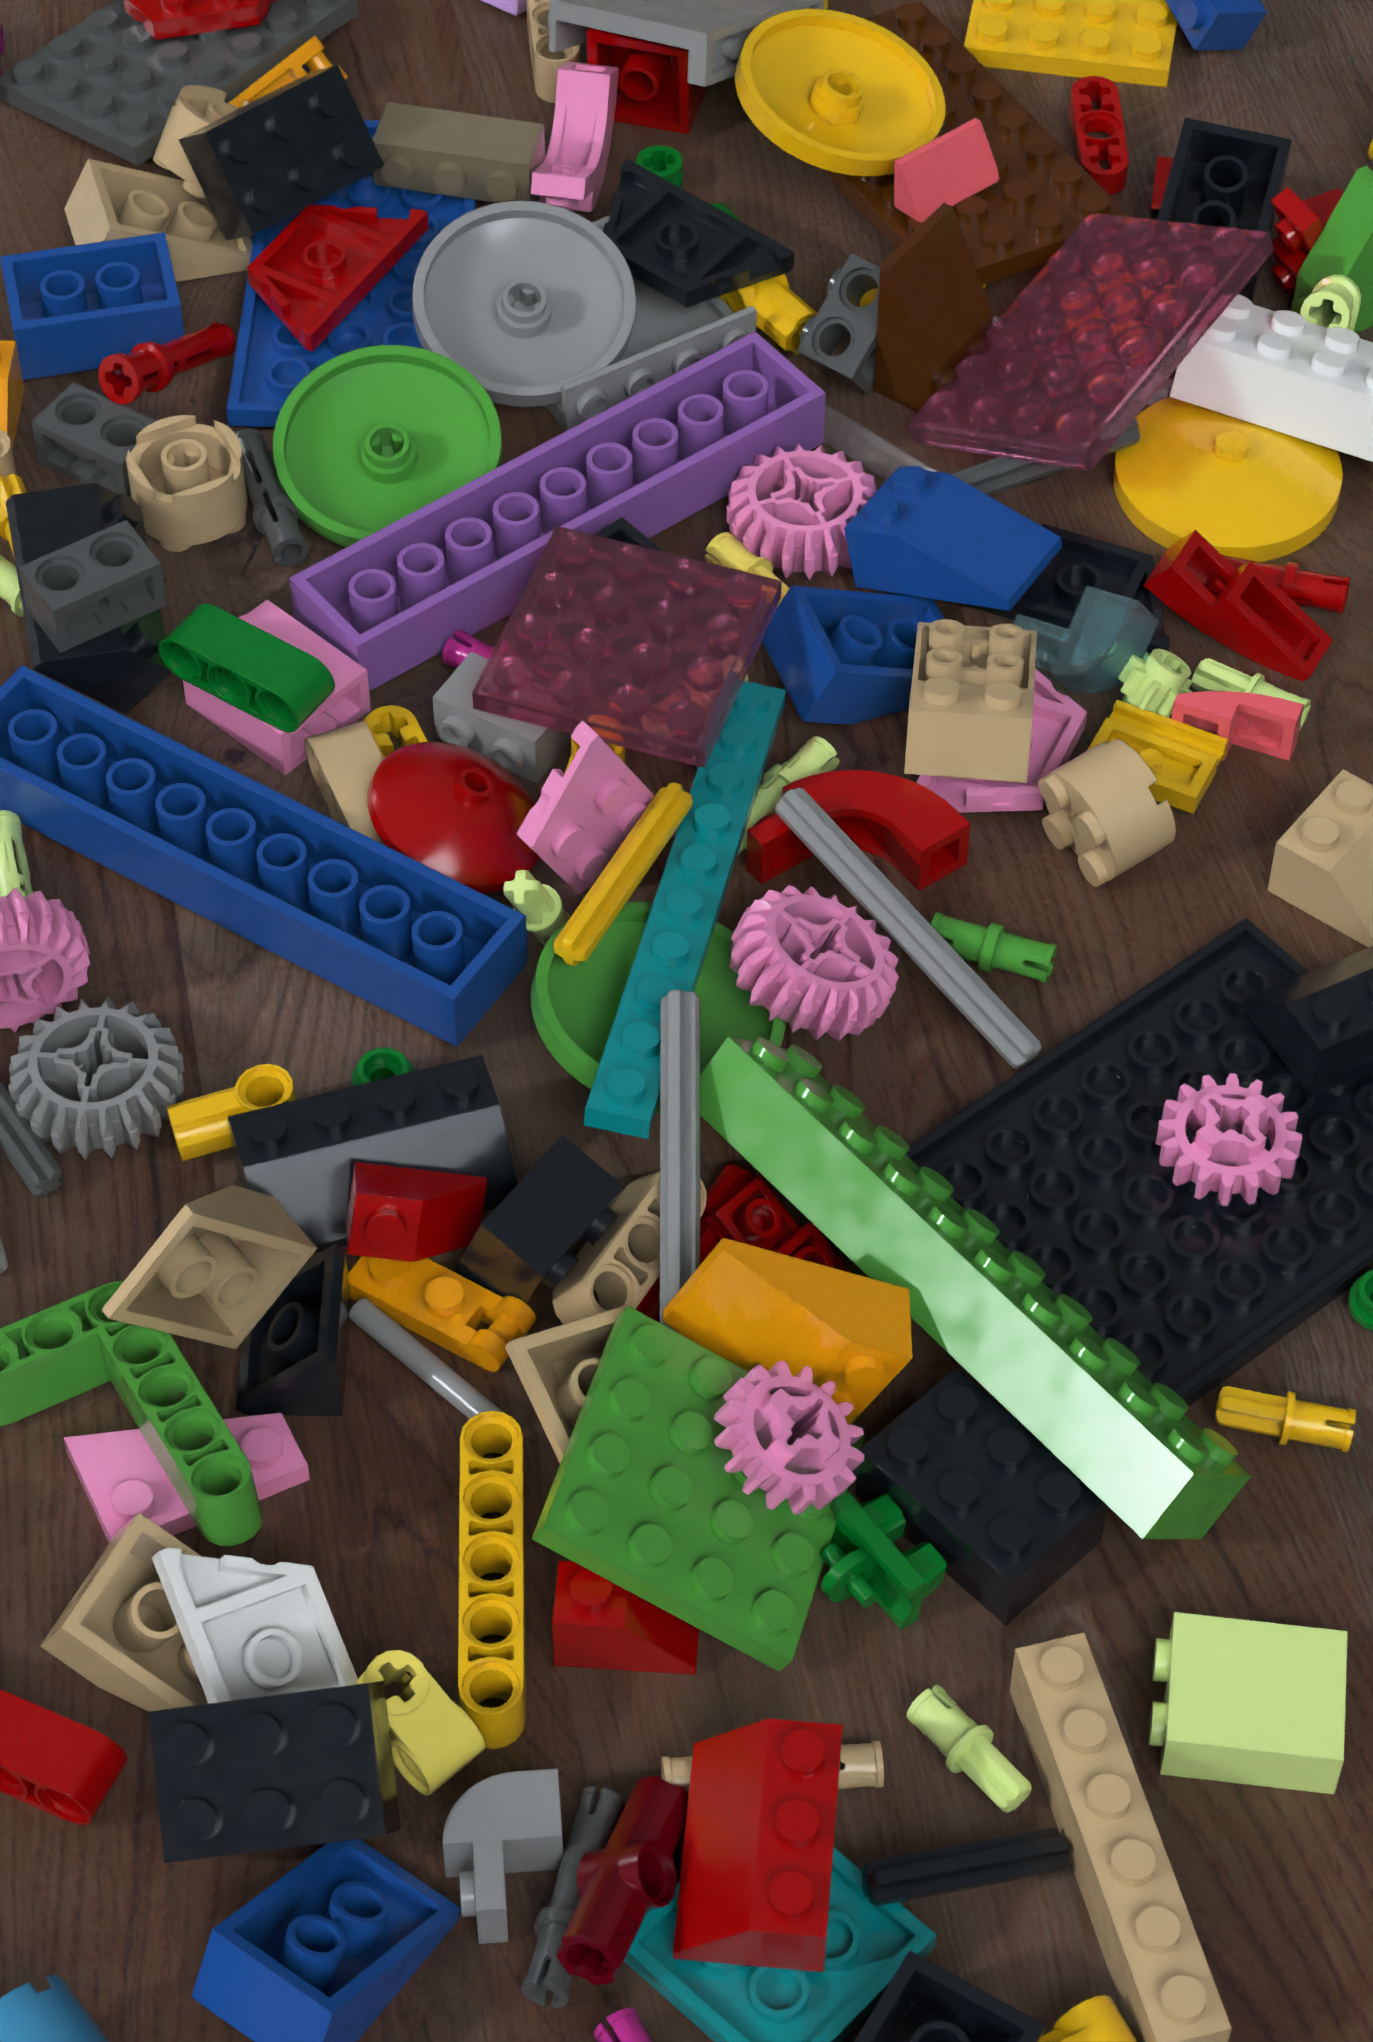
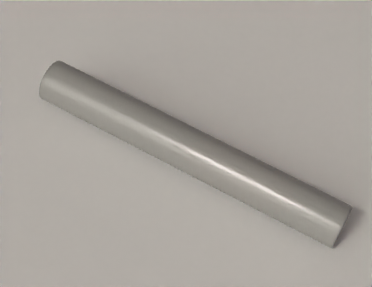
M362 1298L353 1305L349 1312L350 1320L468 1419L481 1412H503L369 1299Z

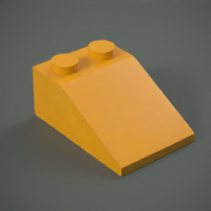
M726 1238L721 1239L663 1309V1322L684 1337L748 1372L760 1364L769 1371L778 1361H786L791 1376H795L805 1365L812 1368L813 1384L821 1387L824 1383L831 1380L836 1384L834 1393L831 1396L836 1404L842 1402L852 1403L854 1409L845 1417L847 1425H851L913 1358L910 1293L908 1288Z

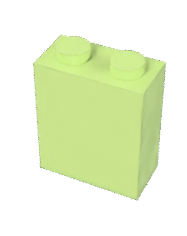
M1174 1612L1169 1639L1156 1638L1153 1656L1152 1681L1165 1683L1164 1703L1152 1701L1148 1733V1745L1161 1747L1160 1775L1335 1794L1344 1762L1348 1631Z

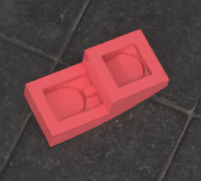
M1190 692L1177 694L1173 703L1171 719L1229 739L1226 756L1231 745L1234 744L1290 761L1297 745L1304 704L1245 692Z

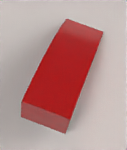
M1197 530L1192 531L1169 547L1144 583V586L1171 610L1204 634L1264 667L1302 682L1311 677L1333 641L1319 625L1251 560L1236 569Z

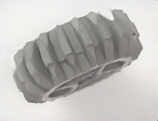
M109 997L106 998L101 1007L90 1008L82 998L78 1010L70 1013L57 1006L54 1021L48 1022L35 1019L33 1035L19 1036L18 1054L11 1056L9 1066L11 1083L8 1087L10 1097L16 1103V1112L20 1117L29 1121L31 1130L40 1137L43 1143L52 1140L53 1147L57 1149L60 1155L73 1146H77L78 1153L82 1155L84 1160L88 1158L93 1149L103 1148L112 1159L116 1146L124 1143L138 1150L141 1141L140 1135L143 1133L159 1137L160 1128L162 1127L161 1120H169L166 1106L175 1104L176 1101L183 1099L182 1093L185 1087L182 1072L185 1069L182 1053L178 1052L174 1035L171 1034L170 1028H161V1022L157 1019L154 1012L140 1015V1010L137 1009L133 1001L120 1010L116 1009L115 1004H113Z

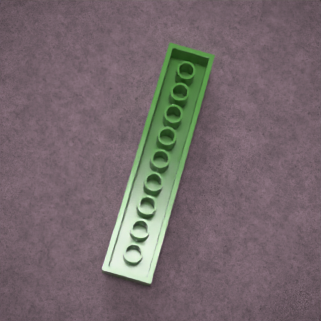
M728 1036L700 1074V1116L869 1278L908 1288L911 1318L1142 1539L1201 1540L1251 1477L1234 1461L1238 1455L1234 1446L1217 1432L1209 1428L1201 1430L1185 1415L1189 1407L1177 1393L1161 1383L1153 1385L1137 1370L1140 1361L1132 1351L1112 1338L1104 1340L1089 1326L1093 1318L1081 1304L1067 1295L1060 1294L1057 1296L1042 1282L1046 1274L1036 1262L1018 1251L1011 1253L996 1239L1000 1231L993 1222L974 1209L967 1208L965 1210L951 1197L954 1188L943 1176L928 1167H918L906 1155L910 1147L899 1135L884 1126L878 1125L875 1127L862 1114L866 1106L856 1095L842 1086L835 1084L832 1087L818 1074L822 1069V1065L814 1056L796 1045H790L788 1049L777 1047L772 1042L761 1037L752 1042Z

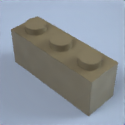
M387 102L372 139L384 164L383 167L373 171L374 185L495 203L533 201L535 195L531 194L532 172L545 159L544 124Z

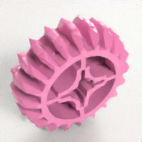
M799 443L795 450L785 452L776 446L771 458L756 454L752 466H741L737 480L732 481L731 489L728 492L726 520L731 534L745 548L757 557L767 558L771 561L773 569H782L786 579L793 572L805 573L809 581L814 572L823 571L833 577L838 565L852 569L844 528L877 492V486L874 483V475L866 474L863 471L861 461L847 462L844 451L829 455L825 453L822 444L815 451L803 450Z
M788 885L781 893L769 889L764 897L759 900L755 899L751 907H747L732 934V942L729 947L732 956L729 967L738 973L736 986L742 990L751 991L750 1005L764 1006L770 1011L769 1021L777 1018L789 1023L792 1033L799 1028L807 1029L815 1040H818L824 1033L829 1034L837 1041H840L847 1033L859 1036L864 1029L873 1025L877 1018H881L896 990L895 984L899 976L895 968L899 959L892 952L888 951L891 939L875 933L877 921L864 920L857 914L858 905L848 908L838 902L836 894L829 898L821 897L812 886L803 894L791 885Z
M14 888L7 896L0 897V1029L10 1028L15 1033L21 1025L27 1023L35 1025V1019H40L46 1014L55 1015L56 1007L62 1008V1002L77 1000L78 987L88 982L87 970L90 965L88 957L90 950L80 921L76 920L73 911H68L64 908L60 899L47 901L41 891H36L27 897H23L19 890Z

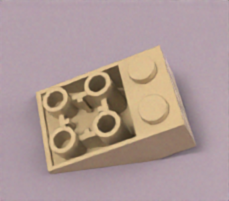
M940 619L932 623L918 622L909 703L904 774L1027 783L1033 720L1037 631L1024 630L1013 624H997L992 627L966 626L951 619Z

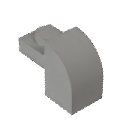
M558 1769L506 1772L488 1777L469 1788L456 1801L447 1817L443 1831L446 1878L460 1877L462 1917H477L479 1944L509 1942L506 1873L559 1870L563 1857Z

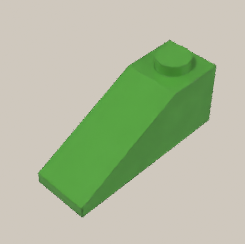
M1368 166L1357 169L1297 274L1294 298L1291 304V310L1300 314L1305 299L1312 293L1315 285L1322 278L1332 274L1344 275L1353 280L1361 293V306L1356 321L1355 333L1373 327V171ZM1325 299L1324 301L1329 303L1328 312L1332 314H1337V312L1333 310L1334 302L1329 299Z

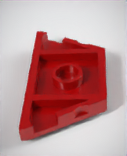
M123 0L126 13L135 21L142 22L144 29L156 40L259 25L269 12V5L276 1Z
M311 204L305 207L247 267L249 284L302 346L313 352L429 229L428 212L421 209H410L409 219L378 218L377 207L356 206L343 209L335 205Z

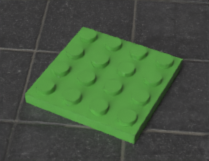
M627 1306L614 1322L532 1540L780 1672L793 1660L824 1564L820 1554L830 1545L836 1527V1516L830 1509L832 1501L821 1510H818L811 1504L801 1514H793L788 1499L783 1500L774 1510L767 1508L766 1492L761 1488L746 1495L742 1489L747 1476L742 1470L736 1473H727L724 1468L733 1458L732 1451L715 1446L714 1439L726 1427L715 1421L714 1416L726 1403L723 1395L749 1372ZM863 1435L852 1447L859 1450L865 1436ZM846 1489L845 1491H843L839 1496H837L836 1498H834L833 1500H835V1499H837L838 1497L844 1495V1494L847 1492V1489Z

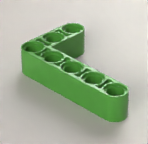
M124 1281L104 1284L0 1328V1426L19 1421L111 1381L202 1535L213 1544L234 1546L246 1542L259 1531L263 1515L249 1461L170 1333L108 1319L102 1311V1308Z

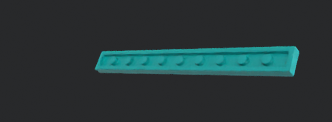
M727 679L690 791L693 804L678 827L585 1107V1126L649 1139L660 1104L661 999L663 996L668 995L671 990L680 989L695 993L784 710L786 690L754 682Z

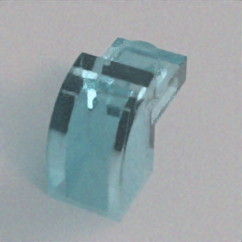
M1086 586L1069 629L1017 614L1013 625H1017L1024 630L1037 631L1035 666L1051 671L1050 673L1072 693L1095 694L1107 691L1122 683L1118 679L1119 675L1132 655L1143 659L1159 621L1138 600Z

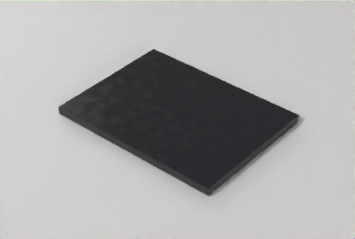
M1247 918L911 1144L909 1151L906 1153L918 1167H928L943 1176L953 1186L954 1192L951 1194V1197L965 1210L967 1208L974 1209L993 1222L1000 1231L996 1239L1011 1253L1018 1251L1036 1262L1046 1274L1042 1282L1057 1296L1064 1294L1081 1304L1093 1318L1089 1324L1090 1327L1104 1340L1112 1338L1126 1346L1139 1359L1140 1365L1137 1367V1370L1153 1385L1161 1383L1177 1393L1187 1403L1188 1407L1351 1288L1355 1281L1368 1271L1373 1270V1072L1310 1098L1242 1007L1244 999L1304 975L1309 971ZM1233 1073L1237 1074L1240 1087L1248 1088L1251 1083L1258 1079L1263 1081L1261 1095L1268 1098L1277 1093L1285 1096L1282 1112L1297 1113L1299 1118L1296 1132L1302 1134V1142L1294 1174L1291 1179L1281 1178L1277 1194L1273 1196L1260 1187L1258 1188L1255 1204L1249 1205L1239 1193L1232 1194L1228 1206H1221L1218 1192L1209 1191L1205 1197L1199 1200L1194 1198L1196 1188L1194 1182L1190 1180L1179 1186L1172 1182L1175 1166L1165 1167L1160 1165L1161 1146L1156 1144V1136L1166 1100L1177 1101L1179 1087L1184 1083L1193 1087L1196 1091H1200L1204 1075L1209 1074L1218 1086L1226 1085L1229 1074ZM1189 1127L1186 1135L1191 1144L1193 1143V1130ZM1266 1134L1265 1149L1270 1151L1272 1147Z

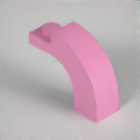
M567 61L558 68L555 112L550 143L543 163L532 172L531 194L540 195L539 202L555 205L567 210L593 211L599 198L609 157L615 117L619 67Z

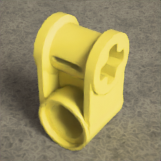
M402 1650L386 1651L376 1656L366 1668V1671L356 1681L355 1684L384 1681V1686L396 1681L401 1686L403 1691L399 1697L394 1695L386 1700L393 1763L409 1784L425 1796L431 1795L485 1750L483 1736L473 1720L459 1705L449 1698L426 1670L423 1663L413 1654Z

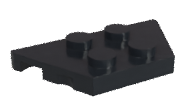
M629 159L623 162L621 181L617 194H613L609 208V221L605 223L603 232L620 250L628 264L632 277L679 304L689 307L788 273L794 268L795 252L635 162Z
M1047 524L1041 526L1061 537L1062 548L1010 611L962 604L1128 655H1136L1140 658H1143L1146 652L1151 654L1154 649L1166 651L1170 649L1169 635H1165L1162 621L1163 603L1144 586V583L1155 568L1154 556Z

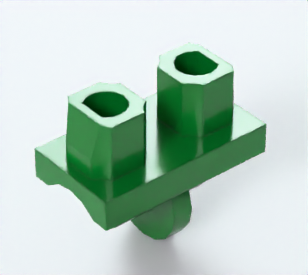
M849 1492L833 1500L830 1509L835 1513L837 1523L830 1545L820 1554L821 1559L830 1568L821 1583L823 1593L834 1603L842 1602L854 1596L863 1608H867L877 1602L900 1630L918 1621L922 1599L943 1583L947 1567L945 1559L931 1543L922 1542L903 1554L893 1544V1541L903 1536L906 1520L902 1510L888 1494L880 1495L861 1504Z

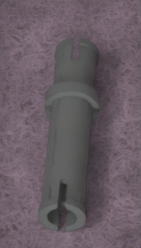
M253 428L239 430L235 434L242 447L246 489L254 506L252 518L256 529L266 536L271 547L273 559H275L278 565L284 567L297 565L306 558L309 547L297 523L299 517L295 506L289 497L284 495L280 487L276 470L265 447V441L261 433ZM258 473L261 475L262 482L259 479ZM265 492H268L269 499H270L271 502L268 501V498H267ZM274 511L277 514L278 521L275 518Z
M590 1786L580 1792L578 1808L548 1907L542 1908L535 1920L534 1929L536 1930L538 1940L527 1976L521 1986V1992L531 2002L546 2007L550 1991L554 1992L551 2001L553 2008L564 2007L570 1998L569 1991L574 1975L567 1973L556 1957V1953L562 1943L563 1934L580 1901L577 1888V1868L580 1859L586 1852L606 1847L626 1806V1802L619 1794L607 1788L601 1789L598 1805L594 1803L597 1793L595 1787Z

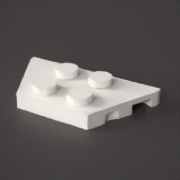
M176 1548L160 1550L152 1557L208 1703L354 1685L358 1680L313 1566L287 1562L266 1565L256 1562L253 1558L224 1555L220 1559L181 1554L182 1549Z

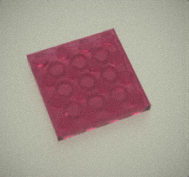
M556 526L472 692L473 709L573 734L575 728L584 721L605 743L705 768L781 599L782 581Z

